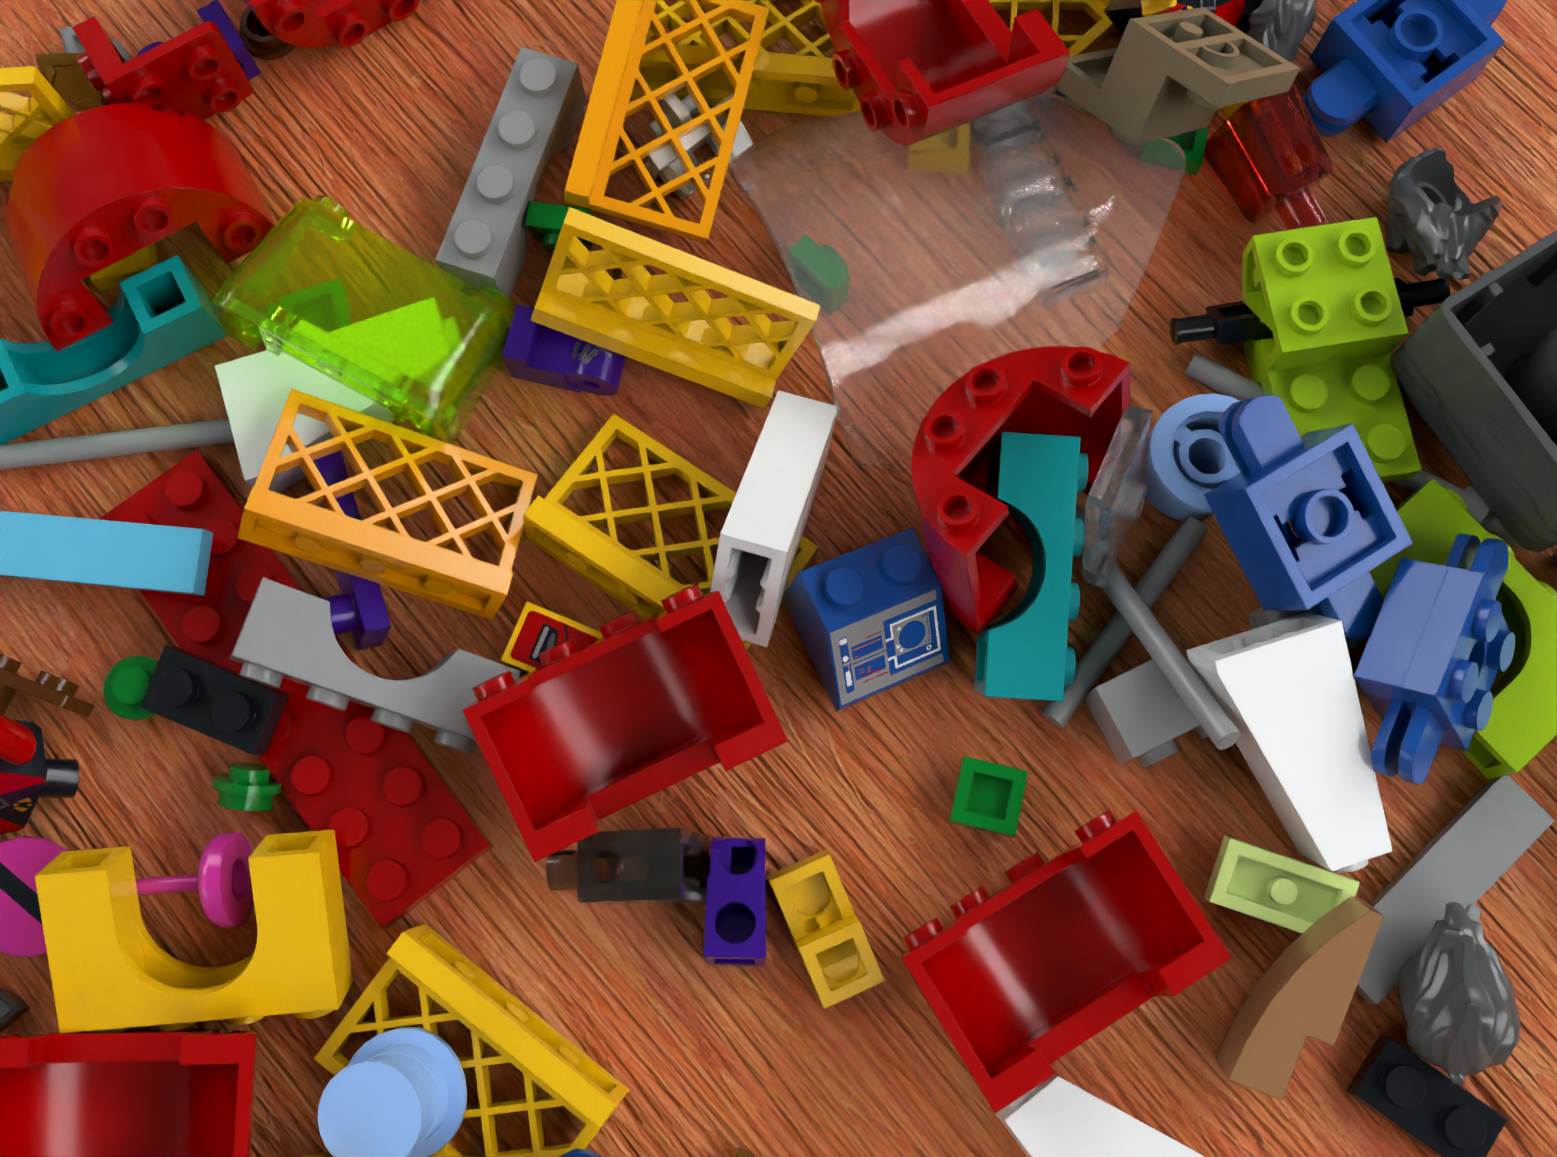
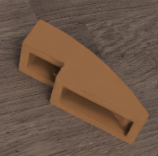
M1351 896L1319 918L1282 952L1256 983L1235 1016L1217 1054L1216 1060L1228 1080L1282 1100L1306 1037L1309 1036L1334 1046L1384 917L1383 914L1365 901Z

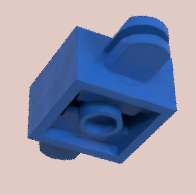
M1358 0L1331 20L1310 56V60L1323 74L1311 82L1300 103L1304 123L1315 133L1325 137H1332L1340 134L1361 118H1364L1383 141L1388 143L1477 78L1505 43L1491 25L1501 14L1507 0Z
M1262 395L1233 403L1224 411L1218 428L1241 473L1207 492L1204 496L1263 610H1308L1311 608L1314 614L1342 621L1345 639L1364 640L1369 638L1384 602L1369 571L1410 546L1413 542L1353 423L1307 432L1300 436L1283 401L1278 396ZM1291 520L1293 531L1299 538H1297L1291 531L1288 521Z
M1458 534L1445 566L1401 558L1354 674V678L1382 720L1371 750V764L1374 772L1389 777L1396 776L1399 773L1400 778L1404 781L1417 785L1424 783L1439 744L1467 751L1474 731H1482L1486 727L1493 706V696L1490 689L1497 671H1505L1509 667L1515 650V635L1513 632H1510L1504 619L1501 603L1496 601V596L1508 568V547L1504 540L1486 538L1480 543V539L1475 535Z

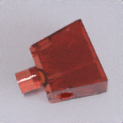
M1294 81L1288 92L1259 98L1257 101H1249L1240 106L1207 139L1204 158L1248 221L1252 223L1257 222L1275 211L1278 212L1287 230L1319 226L1327 220L1310 190L1333 173V164Z

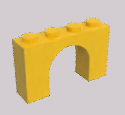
M335 830L265 836L248 858L257 921L255 951L241 961L221 967H199L184 963L167 954L149 935L140 912L131 846L61 852L35 875L60 1034L87 1031V1033H118L130 1027L154 1025L161 1031H176L200 1021L225 1019V1022L229 1025H245L270 1015L293 1014L297 1019H314L325 1016L333 1010H339L353 982Z

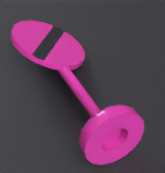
M242 833L218 834L206 844L200 858L198 874L136 879L138 895L198 891L203 911L217 927L243 926L249 919L254 907L248 862L249 856L253 853L250 843ZM22 836L0 843V951L7 955L33 957L47 953L35 875L61 852L68 851L48 838Z

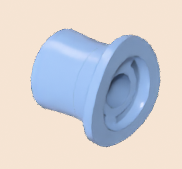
M1215 393L1199 394L1174 404L1160 416L1151 431L1148 440V450L1143 457L1140 468V480L1143 491L1149 502L1158 511L1180 521H1184L1188 516L1199 520L1214 514L1204 494L1241 473L1218 428L1224 411L1233 403L1239 402V400L1231 396Z
M400 1027L376 1035L362 1045L353 1055L348 1066L339 1071L329 1081L322 1093L318 1105L317 1120L320 1136L325 1147L333 1157H428L441 1150L455 1136L463 1121L467 1107L466 1080L460 1060L452 1047L441 1037L421 1027Z

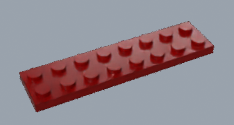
M195 450L98 520L197 528L214 532L204 596L148 590L139 591L181 649L240 673L243 664L229 658L262 578L264 577L305 592V590L275 550L237 538L244 508L208 459L201 452ZM335 635L339 646L346 656L361 668L339 636ZM283 678L280 688L277 689L290 695L266 755H258L265 767L270 768V774L275 781L282 783L281 789L311 831L335 830L339 870L381 928H389L486 853L493 845L410 732H402L371 721L374 709L349 701L345 711L309 700L306 698L309 686Z

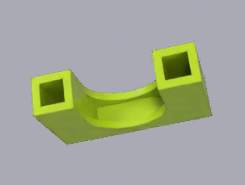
M1433 478L1396 507L1413 544L1369 572L1383 600H1385L1401 558L1445 566L1458 534L1475 535L1480 539V543L1486 538L1503 539L1488 533L1468 513V507L1464 500L1454 491L1442 487ZM1507 542L1505 543L1508 547V568L1496 596V601L1501 603L1504 619L1510 632H1513L1515 635V650L1509 667L1505 671H1498L1490 689L1493 696V706L1486 727L1482 731H1474L1467 751L1460 750L1488 780L1518 773L1557 735V592L1548 584L1536 580L1515 559L1514 551Z

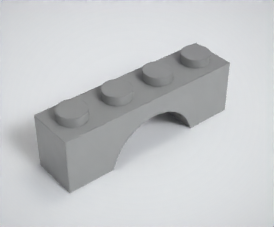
M525 47L520 48L435 259L451 291L507 307L527 256L528 228L525 224L529 201H534L541 177L554 154L559 150H568L587 101L578 63Z
M264 577L257 588L229 658L243 664L239 674L242 677L274 688H280L283 678L310 687L306 698L342 711H345L349 701L373 708L374 712L371 717L373 722L406 733L410 732L413 723L437 731L435 743L467 754H472L475 744L478 745L462 711L477 700L472 688L507 671L511 672L514 680L519 678L521 671L461 649H456L448 652L428 672L414 679L390 680L374 676L354 664L339 646L332 628L329 601Z
M1261 606L1249 615L1250 630L1306 612H1313L1311 608L1308 610H1263ZM1346 639L1348 651L1363 644V641ZM1153 659L1095 687L1084 698L1120 766L1138 757L1143 768H1146L1178 752L1179 749L1173 739L1193 729L1196 730L1201 740L1208 737Z

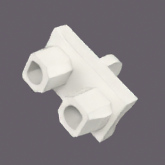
M733 92L731 95H729L728 97H726L724 100H722L720 103H718L716 106H714L713 108H715V107L721 105L722 103H724V102H726V101L732 99V98H733V95H734V92ZM672 93L657 101L673 130L693 119L692 115L698 111L690 95L680 100ZM728 113L716 119L723 132ZM656 120L647 125L649 132L655 139L664 135ZM741 121L738 125L728 165L745 154L753 146V142ZM707 124L679 139L695 168L701 164L692 152L706 142L715 155H718L719 145ZM670 144L648 155V162L644 164L653 181L661 177L665 184L686 173ZM705 174L701 176V178L705 183L710 178V176L708 174ZM692 182L673 192L683 200L696 189Z

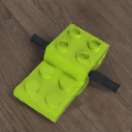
M1377 217L1253 235L1243 251L1242 301L1206 307L1205 315L1171 319L1170 335L1175 345L1211 338L1219 345L1244 342V352L1251 380L1262 386L1264 395H1274L1281 398L1300 436L1307 432L1353 423L1382 483L1413 478L1421 471L1399 384L1392 368L1390 352L1408 334L1404 317L1412 316L1414 307L1442 304L1450 296V286L1447 279L1441 278L1408 284L1400 278H1393Z

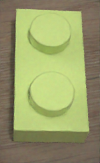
M1224 835L1204 898L1217 905L1303 934L1319 918L1351 896L1355 897L1360 882L1345 875L1331 872L1327 869Z

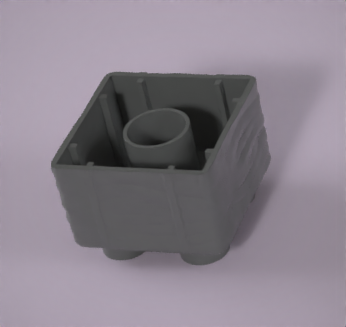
M1556 230L1538 240L1499 268L1486 272L1477 281L1447 297L1391 357L1392 368L1396 374L1400 391L1452 456L1508 534L1520 546L1534 552H1542L1557 545Z

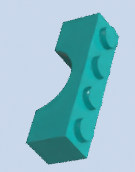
M178 255L119 282L118 299L109 311L114 323L56 352L49 341L20 343L0 339L1 445L228 336L204 285Z
M1000 432L990 438L987 494L1007 505L1009 514L1024 530L1032 552V573L1027 590L1019 603L1005 616L989 623L982 633L977 635L974 691L983 696L1063 701L1064 686H1071L1073 683L1076 658L1073 647H1067L1068 622L1076 621L1080 606V590L1078 583L1071 582L1073 556L1079 557L1081 555L1084 543L1083 519L1075 518L1077 492H1083L1086 488L1089 471L1088 456L1086 453H1080L1081 437Z

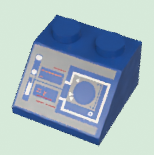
M913 528L798 572L784 592L782 600L836 712L946 665L950 661L941 583Z

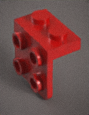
M95 16L72 27L86 51L76 56L92 85L97 91L101 90L109 105L129 102L150 103L153 110L178 115L183 110L205 120L216 113H224L234 109L244 98L250 96L253 92L251 83L214 22L201 23L127 62Z

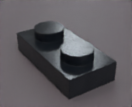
M164 646L140 707L249 754L266 755L290 694L239 675V672L179 647Z
M1379 1035L1345 1091L1436 1157H1486L1508 1120L1461 1086L1453 1084L1447 1076L1390 1036Z

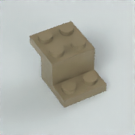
M1205 7L1129 19L1118 48L1069 56L1064 74L1054 87L1066 95L1065 101L1071 107L1081 112L1092 113L1109 125V132L1116 139L1131 145H1141L1145 142L1207 128L1216 109H1221L1224 106L1246 101H1257L1259 98L1288 92L1300 68Z

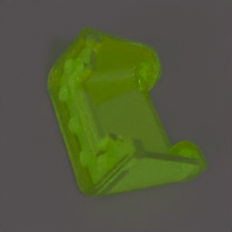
M317 195L314 200L305 197L299 198L224 281L212 300L210 307L225 333L254 350L262 339L267 351L277 356L281 352L291 356L389 409L392 418L401 423H404L407 417L411 424L424 430L423 435L454 445L503 361L502 352L514 315V302L500 291L488 286H483L480 291L349 219L350 214L345 208L326 196Z

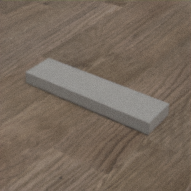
M1509 775L1491 779L1369 903L1370 906L1383 914L1384 917L1355 990L1368 1004L1377 1005L1398 984V975L1403 964L1410 956L1418 955L1429 937L1436 920H1444L1446 903H1460L1464 909L1469 904L1474 905L1555 821Z

